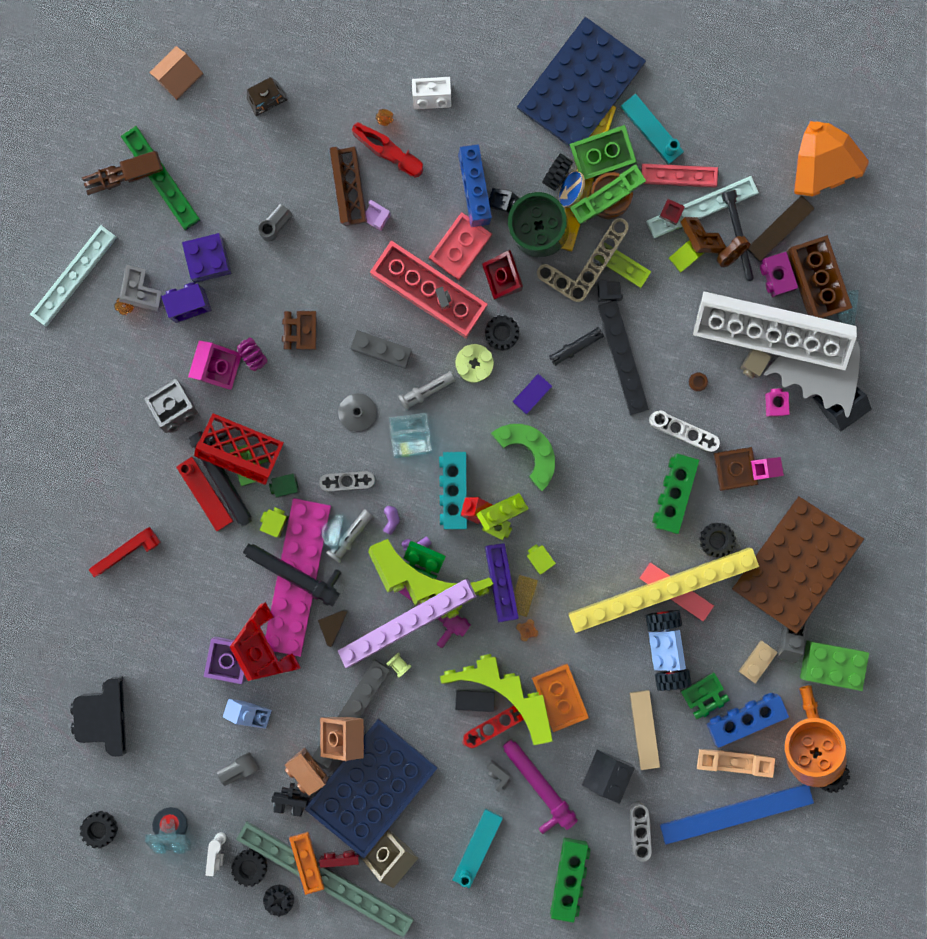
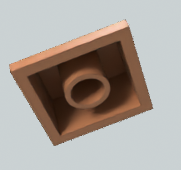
M353 717L320 718L321 757L343 761L364 758L363 719Z
M306 748L302 749L285 764L287 774L297 780L298 788L302 793L306 792L308 796L323 787L329 778Z

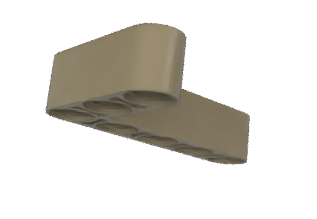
M622 218L613 221L576 281L548 264H543L538 268V278L575 302L583 301L629 229L627 221ZM618 222L625 224V231L622 233H617L614 229L615 224ZM606 239L614 240L615 246L613 249L608 250L604 247ZM602 255L605 262L602 266L594 264L593 259L595 256ZM545 267L551 270V276L547 279L541 276V270ZM587 271L594 274V280L590 283L585 282L583 279V275ZM561 277L565 278L568 283L564 289L557 286V280ZM575 288L583 290L584 295L582 298L576 299L573 296Z

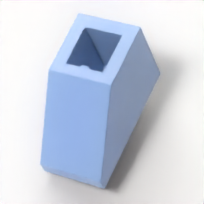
M228 699L223 717L238 725L266 729L272 710L249 702Z

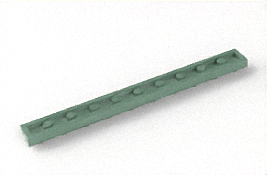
M247 821L236 840L300 877L292 847ZM318 863L325 887L323 891L398 935L405 936L413 922L412 917L326 867L320 868V863Z

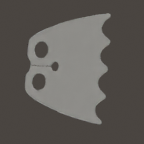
M855 340L846 370L780 355L764 372V375L766 376L771 373L780 374L783 387L792 384L800 385L804 398L814 394L820 395L825 409L835 404L841 405L845 416L848 418L858 381L859 344Z

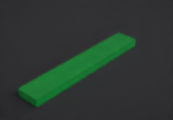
M137 126L121 135V138L134 157L153 151ZM161 162L163 171L148 177L186 231L201 220Z

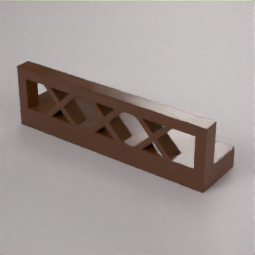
M337 146L331 147L330 155L340 222L344 226L366 223L367 217L356 147L339 149ZM352 152L353 159L347 165L343 162L342 154ZM349 170L353 171L356 176L351 184L346 181L345 177ZM352 189L358 191V198L354 203L348 197ZM357 207L361 210L362 218L352 220L351 213Z

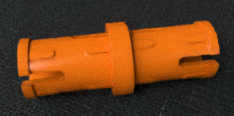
M812 686L800 687L799 690L803 699L802 707L806 711L807 718H820L817 710L818 703L815 701Z

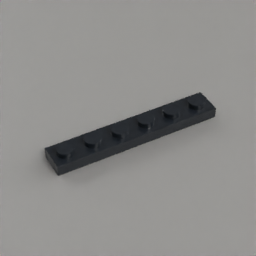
M617 300L598 305L629 415L647 411L649 408Z

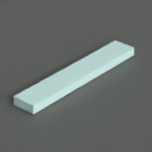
M752 176L684 204L685 208L677 225L661 219L659 216L647 220L646 223L653 239L683 227L680 221L684 217H698V219H702L727 208L728 204L726 205L725 201L722 200V193L736 190L738 197L735 204L758 195L759 192Z
M100 225L30 315L47 327L117 237Z

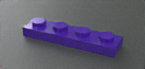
M505 543L485 546L489 574L493 582L492 591L498 623L517 620L519 618Z

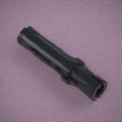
M596 327V329L569 345L565 344L561 350L550 355V360H554L552 361L553 365L557 366L567 358H573L574 354L603 338V333H599L601 329Z

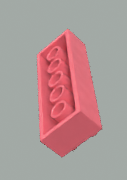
M392 240L370 271L373 278L464 338L468 337L488 305ZM443 287L444 291L448 290L451 297L449 308L444 310L441 309L435 289Z

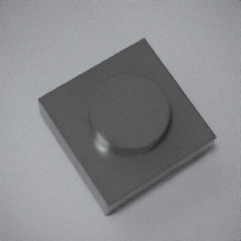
M443 287L435 289L441 309L449 308L451 297L448 290L444 291Z

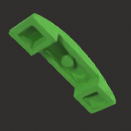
M635 164L588 198L585 197L571 206L570 209L578 222L582 224L625 198L645 183L646 179Z

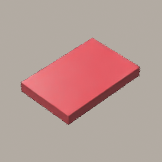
M461 212L428 259L460 281L493 234L482 226L471 227L469 217Z

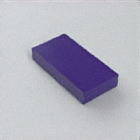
M537 374L512 402L527 414L548 392L552 385L541 375Z

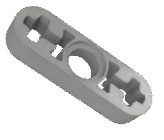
M368 471L325 474L319 480V485L324 491L368 489L375 483L374 475ZM367 474L372 479V481L368 482L367 486L364 482H358L359 486L355 487L356 478L354 475H358V479H362ZM336 476H339L338 483L340 488H336L337 484H331L330 488L323 485V481H326L327 477L334 481ZM345 476H350L353 480L352 485L349 487H345L342 484V479Z

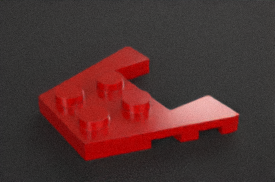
M266 602L257 607L230 645V649L248 681L301 668L293 653L287 654L278 661L260 626L274 618Z

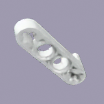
M656 411L649 417V423L653 428L707 452L717 450L720 445L717 436L668 415L664 411ZM660 415L664 423L657 424L654 417ZM673 422H677L681 426L678 433H673L670 429ZM690 430H695L698 433L697 440L691 441L688 438ZM702 434L705 435L703 438L705 440H710L712 438L715 446H711L710 448H708V444L703 441L701 442V445L698 444L702 439Z

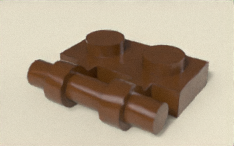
M284 311V319H282V325H284V336H282L284 350H291V343L297 342V350H316L317 312L297 311V319H292V312ZM293 325H297V336H291Z

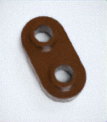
M745 236L735 237L726 249L719 252L716 260L720 267L724 268L734 263L750 247V242Z

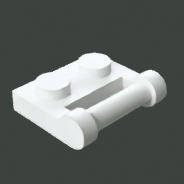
M223 832L217 833L214 840L209 843L206 876H214L217 870H220V866H223L224 854H221L222 844L227 839L226 834Z

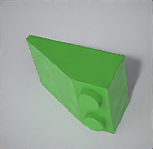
M625 125L570 144L577 169L584 175L585 180L637 164Z

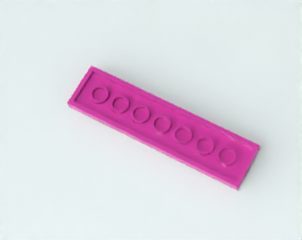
M293 498L281 560L317 580L331 506ZM277 576L271 606V613L274 618L268 621L265 637L274 652L293 653L294 656L301 657L313 598L311 594L280 576Z

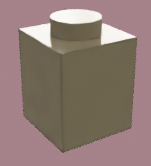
M751 349L740 369L749 378L760 377L772 356L763 351Z

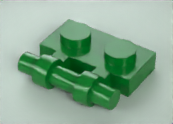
M410 541L403 559L410 561L407 564L416 571L436 579L437 575L432 574L431 571L438 574L446 556ZM415 564L426 568V570L416 567Z
M714 672L680 691L690 709L698 706L699 710L693 713L696 720L701 717L705 718L709 715V712L716 708L724 707V704L730 701L727 694L719 697L718 693L724 690ZM712 697L714 701L704 706L703 702Z

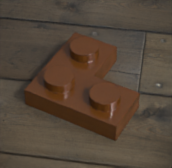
M684 217L680 221L696 253H719L727 248L719 233L705 232L698 217Z

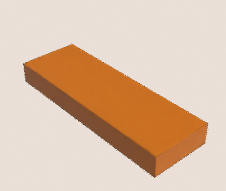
M309 832L290 837L289 840L305 895L324 890L325 887Z

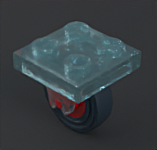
M173 807L164 808L159 811L152 823L155 835H146L145 843L157 854H164L166 851L184 854L185 851H191V842L185 835L188 827L185 814L178 808Z

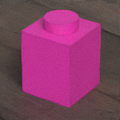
M781 457L751 461L754 480L784 476Z

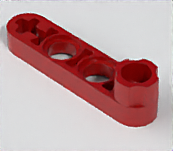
M148 527L96 563L89 571L96 578L140 546H143L146 552H149L157 547L161 541L151 527Z
M513 705L463 735L462 744L467 748H475L523 721L524 718L519 714L515 716L517 721H514V717L509 711L512 710L515 713L518 709ZM502 715L509 716L510 723L508 726H503L500 723ZM486 724L492 725L494 729L493 734L490 736L485 735L483 732V727ZM477 729H479L480 735L484 738V740L481 741L478 732H476ZM469 734L476 738L474 745L466 741L469 739Z

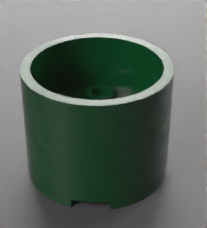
M544 192L528 193L519 198L509 212L508 227L510 234L518 248L525 254L536 258L546 257L557 253L566 243L569 234L568 219L562 204L552 195ZM542 224L544 229H538L537 231L536 225Z

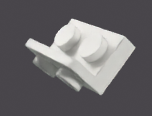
M450 77L412 79L414 109L451 107Z

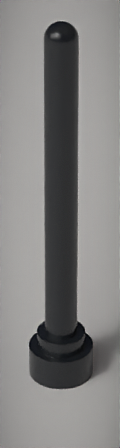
M733 190L722 193V200L725 201L726 205L728 204L735 236L742 237L743 232L735 204L738 197L737 192ZM746 250L741 255L746 280L752 281L754 277Z

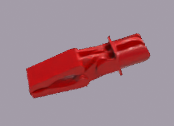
M359 122L353 125V136L375 155L398 164V170H402L411 177L416 178L422 175V161L410 154L409 150L405 154L384 134ZM366 137L378 140L383 146L373 144Z

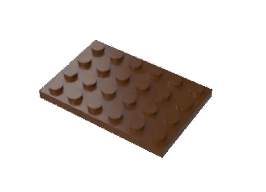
M798 496L755 556L759 567L744 572L732 590L789 630L798 634L864 542V538Z

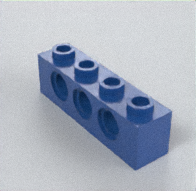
M479 144L460 147L458 157L470 226L490 225L492 216Z
M768 693L758 702L756 700L747 702L744 708L739 710L734 708L729 710L728 714L723 717L718 715L711 718L710 722L706 725L715 746L718 748L789 718L780 695ZM767 706V715L761 716V708ZM750 714V722L744 724L742 721L743 716ZM727 722H733V728L730 731H725V724Z

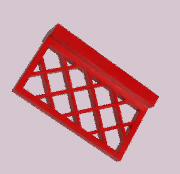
M212 413L201 439L196 445L194 456L266 485L284 442ZM213 421L222 423L224 428L215 431L212 426ZM237 429L242 436L232 438L230 430ZM226 432L229 440L220 442L217 435ZM213 436L217 444L210 446L204 443L205 438ZM257 437L260 443L251 446L247 438ZM244 439L247 447L238 450L235 442ZM231 443L234 452H225L222 446ZM271 443L278 446L276 451L268 453L265 445ZM262 447L265 455L256 457L253 449ZM249 451L253 459L244 460L240 453ZM267 458L270 463L269 468L261 467L258 461Z

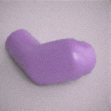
M387 506L384 509V514L387 515L388 523L383 531L392 535L400 519L397 509Z
M424 537L417 542V544L424 547L432 544L428 537ZM406 539L402 542V546L404 547L403 550L405 552L411 541L410 539Z

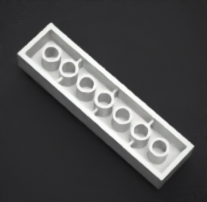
M703 292L693 335L846 370L857 337V327Z

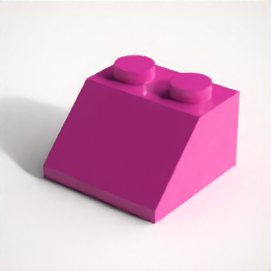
M199 340L188 377L232 390L241 355L239 352Z

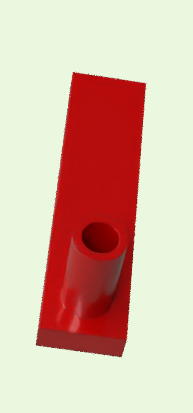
M190 457L176 466L215 530L219 531L232 523V517L194 457Z

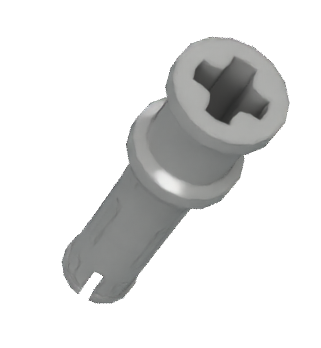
M449 371L419 389L414 387L413 391L398 397L405 410L408 411L413 405L423 403L424 398L455 382V379Z
M364 509L343 537L337 538V543L326 553L340 563L342 556L347 550L351 549L352 542L373 516Z

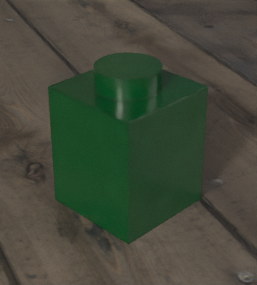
M294 473L271 478L272 483H269L270 492L272 495L275 494L276 498L300 492L296 474Z

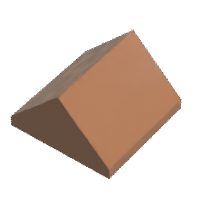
M177 46L149 72L176 100L203 75V72L191 58Z

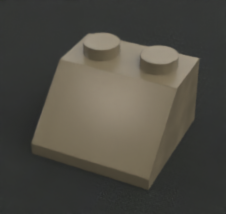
M387 830L365 858L361 857V859L380 882L394 888L418 857L409 846L390 830Z

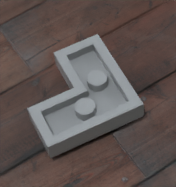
M126 265L119 302L157 311L161 291L143 286L146 269Z

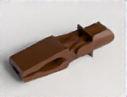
M152 151L119 162L120 167L110 166L101 170L98 169V172L82 177L83 181H87L84 183L85 188H91L86 191L87 195L106 189L111 190L120 186L123 181L132 183L163 171L158 152Z

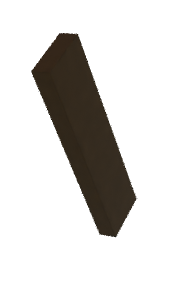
M801 195L750 244L747 250L760 262L815 208Z

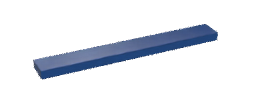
M804 784L660 824V828L666 845L814 804L810 787Z

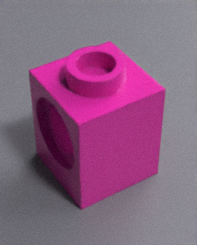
M782 388L771 389V392L765 394L766 417L790 415L789 392H783ZM775 397L781 400L780 407H776L773 404Z

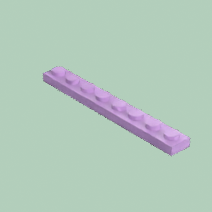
M465 579L338 650L345 668L355 665L477 597L469 580Z

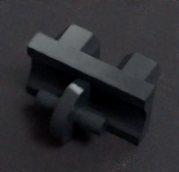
M290 783L289 788L282 787L281 793L274 792L271 799L273 812L284 813L285 805L293 806L291 815L301 817L304 808L308 804L309 797L300 796L301 790L294 789L295 783Z

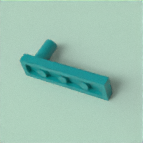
M634 94L621 105L620 108L668 165L684 153L679 141L672 138L637 94Z
M485 808L452 878L453 881L459 883L462 887L470 889L503 819L502 816Z

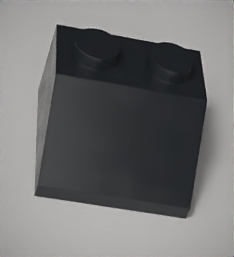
M856 387L853 405L848 418L845 416L841 405L835 404L825 409L822 397L820 395L813 397L829 422L839 431H843L872 410L867 395L858 387Z
M597 749L582 786L620 804L635 768L631 763Z

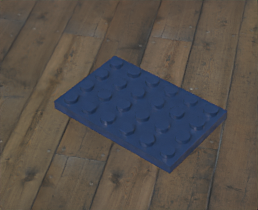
M584 17L519 103L517 109L570 147L571 143L590 137L644 66L646 60L590 19Z
M378 718L364 735V758L343 761L304 810L362 858H365L438 767Z

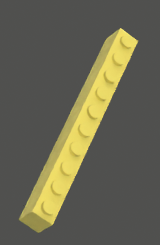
M749 547L569 612L568 614L574 631L577 633L759 567L753 548Z

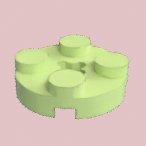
M471 344L459 351L455 364L458 374L465 381L477 383L486 379L491 374L494 361L491 352L486 347L479 344ZM474 358L480 363V366H476L475 369L471 368L472 365L469 364V361H473Z

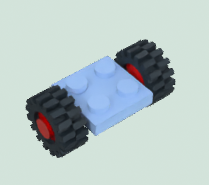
M680 610L661 611L645 615L647 629L652 631L648 633L654 670H667L666 672L655 674L657 690L669 691L691 686L690 671L686 669L680 630L669 631V629L682 626Z

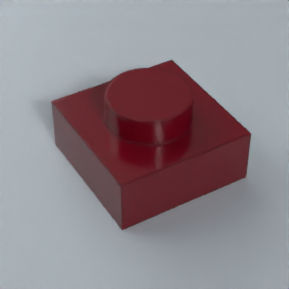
M667 199L659 218L677 225L685 206Z

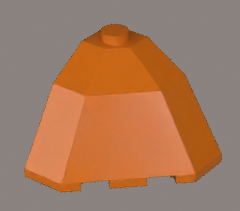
M810 121L804 132L798 154L794 193L815 196L820 194V190L828 187L832 189L845 184V180L854 177L857 179L862 177L869 164V160L849 134L830 123Z

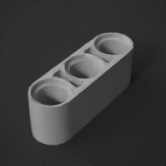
M637 801L631 804L629 810L632 851L637 860L644 862L649 860L652 854L649 811L645 804ZM637 808L644 809V813L641 816L634 814ZM638 828H645L643 835H636ZM646 847L647 849L643 855L637 854L638 848Z

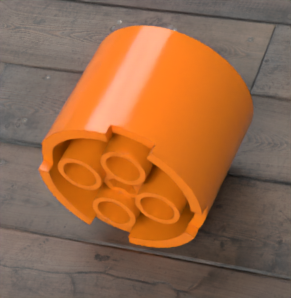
M808 718L795 724L788 732L785 740L787 763L790 771L798 781L811 787H825L841 777L846 767V744L842 733L834 724L820 718ZM815 752H819L817 759L813 758Z

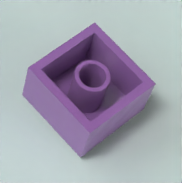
M220 637L211 638L204 677L238 684L245 682L246 677L230 649V645L234 640Z

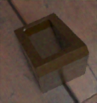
M344 609L318 620L327 646H333L347 615V610Z

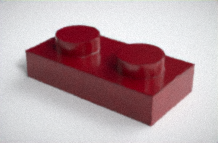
M353 850L344 851L343 854L335 855V852H327L319 859L320 868L359 865L360 855Z

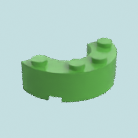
M508 424L494 430L491 436L503 449L509 445L518 444L530 450L534 457L535 465L533 472L528 478L540 491H543L551 481L555 469V455L548 439L539 430L525 424Z

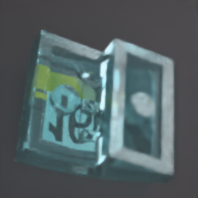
M427 413L389 418L394 458L432 454Z

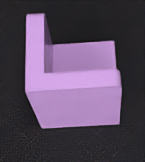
M370 200L366 211V223L382 231L391 213Z

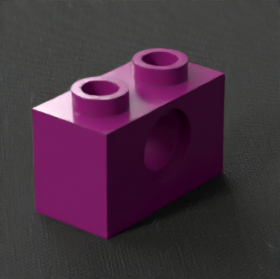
M787 252L764 258L761 261L760 271L766 277V290L769 294L771 293L772 298L792 292L798 288ZM774 271L780 272L781 280L774 278Z

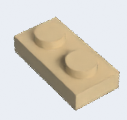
M760 641L739 672L756 683L778 652L763 641Z

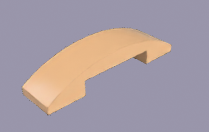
M699 749L697 769L746 773L773 778L775 758L733 751Z

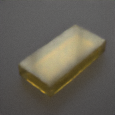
M519 575L514 591L518 615L527 617L538 580Z

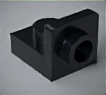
M492 188L489 205L492 209L505 211L509 214L519 197L511 191Z

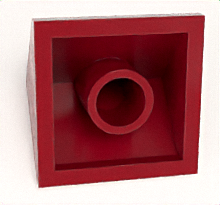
M511 250L482 263L494 300L522 291L523 285Z

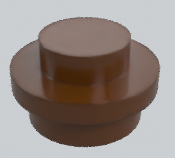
M694 373L689 378V386L694 391H703L708 385V379L703 373Z

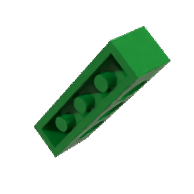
M678 453L670 458L668 468H671L669 476L666 475L663 481L665 490L663 494H660L657 503L660 505L659 511L654 513L652 523H655L654 528L679 534L699 464L698 459ZM677 470L684 472L683 480L676 478L675 473ZM672 488H676L679 491V496L676 499L670 495ZM668 506L674 509L672 517L665 515V509Z
M566 837L563 839L550 910L551 919L574 923L575 917L579 916L580 905L577 904L578 899L582 898L584 889L581 886L582 878L585 879L587 874V867H584L585 860H589L591 848H588L587 841ZM572 857L579 858V862L576 865L570 864L569 861ZM569 876L576 878L573 884L566 883V879ZM569 895L572 897V901L569 903L562 901L564 896Z

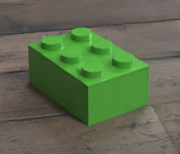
M806 640L800 678L806 681L863 691L869 653L862 650Z

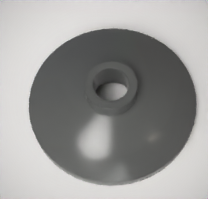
M356 393L347 396L341 402L338 414L341 423L347 429L359 432L372 426L376 419L377 410L374 402L368 396ZM356 408L361 411L357 416L353 413Z

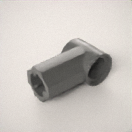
M279 204L270 216L260 223L258 230L263 240L273 241L277 237V233L293 216L284 205ZM265 228H273L272 233L268 235L263 233Z
M248 752L237 758L235 762L218 770L217 773L221 783L226 786L241 777L249 776L259 768L251 753Z

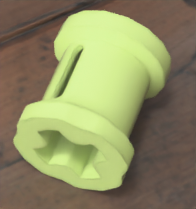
M399 653L386 663L394 669L398 678L411 667L410 664H406Z

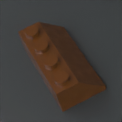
M828 235L793 246L786 251L809 316L825 319L852 309Z

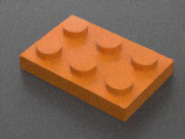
M568 664L532 677L537 692H539V695H544L548 719L553 732L589 718Z

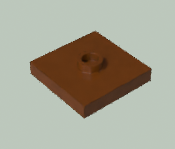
M752 447L713 453L720 491L759 485L758 480H754L751 461L755 460Z

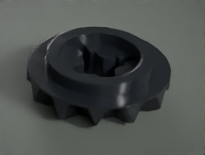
M284 885L270 887L263 897L265 910L270 915L278 917L286 915L294 904V896L291 890ZM275 896L278 899L285 897L281 902L282 907L279 904L272 905L275 901Z

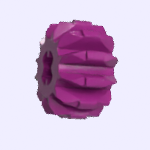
M249 337L237 346L239 354L252 371L261 369L267 363L266 356L254 339Z

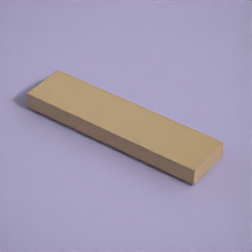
M649 690L630 692L640 769L660 768Z

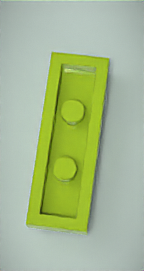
M604 242V247L606 249H613L612 246ZM618 250L614 252L606 267L640 288L651 273L650 270ZM602 255L594 257L595 260L604 264L605 259Z
M517 493L478 512L476 515L487 531L524 513L529 508L520 493Z

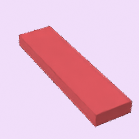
M642 164L641 173L646 179V182L643 184L716 188L718 183V167Z
M649 563L640 579L650 584L670 575ZM693 591L671 598L673 602L703 622L714 607V605Z

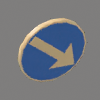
M573 171L568 174L560 187L559 202L564 208H570L576 204L583 193L585 178L581 172Z

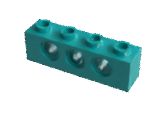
M443 452V456H439V468H443V475H439V487H443V495H440V506H443V514H440V525H444V529H467V519L461 516L464 500L467 498L466 452ZM451 466L458 468L459 472L455 477H450L447 474V470ZM455 485L458 487L459 492L456 496L448 494L447 489L449 486ZM451 504H455L459 508L458 514L454 516L450 515L447 511Z

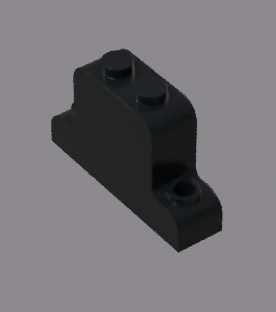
M123 676L112 677L103 682L102 693L80 695L74 699L70 706L71 715L74 717L71 732L74 734L76 741L80 743L104 742L106 752L112 757L126 754Z

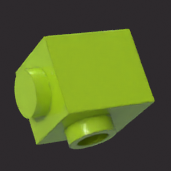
M274 507V510L268 509L267 512L264 511L260 520L262 522L260 531L280 538L289 516L284 515L285 511Z
M505 521L487 531L484 527L482 530L503 540L504 537H509L512 528L509 527L511 523Z

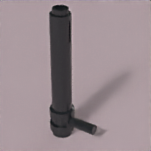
M202 431L189 437V444L192 448H196L203 434ZM226 432L217 435L219 441L227 437ZM211 436L210 438H205L204 443L211 446L216 441ZM201 459L237 523L243 527L252 522V516L224 468Z
M248 543L243 551L246 558L311 594L312 598L320 599L324 605L333 607L340 593L337 592L334 585L341 575L339 570L335 569L328 582L325 583L322 580L314 579L255 544L251 545Z

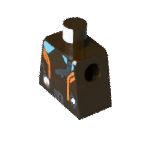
M272 77L247 89V101L255 116L287 101L280 84Z

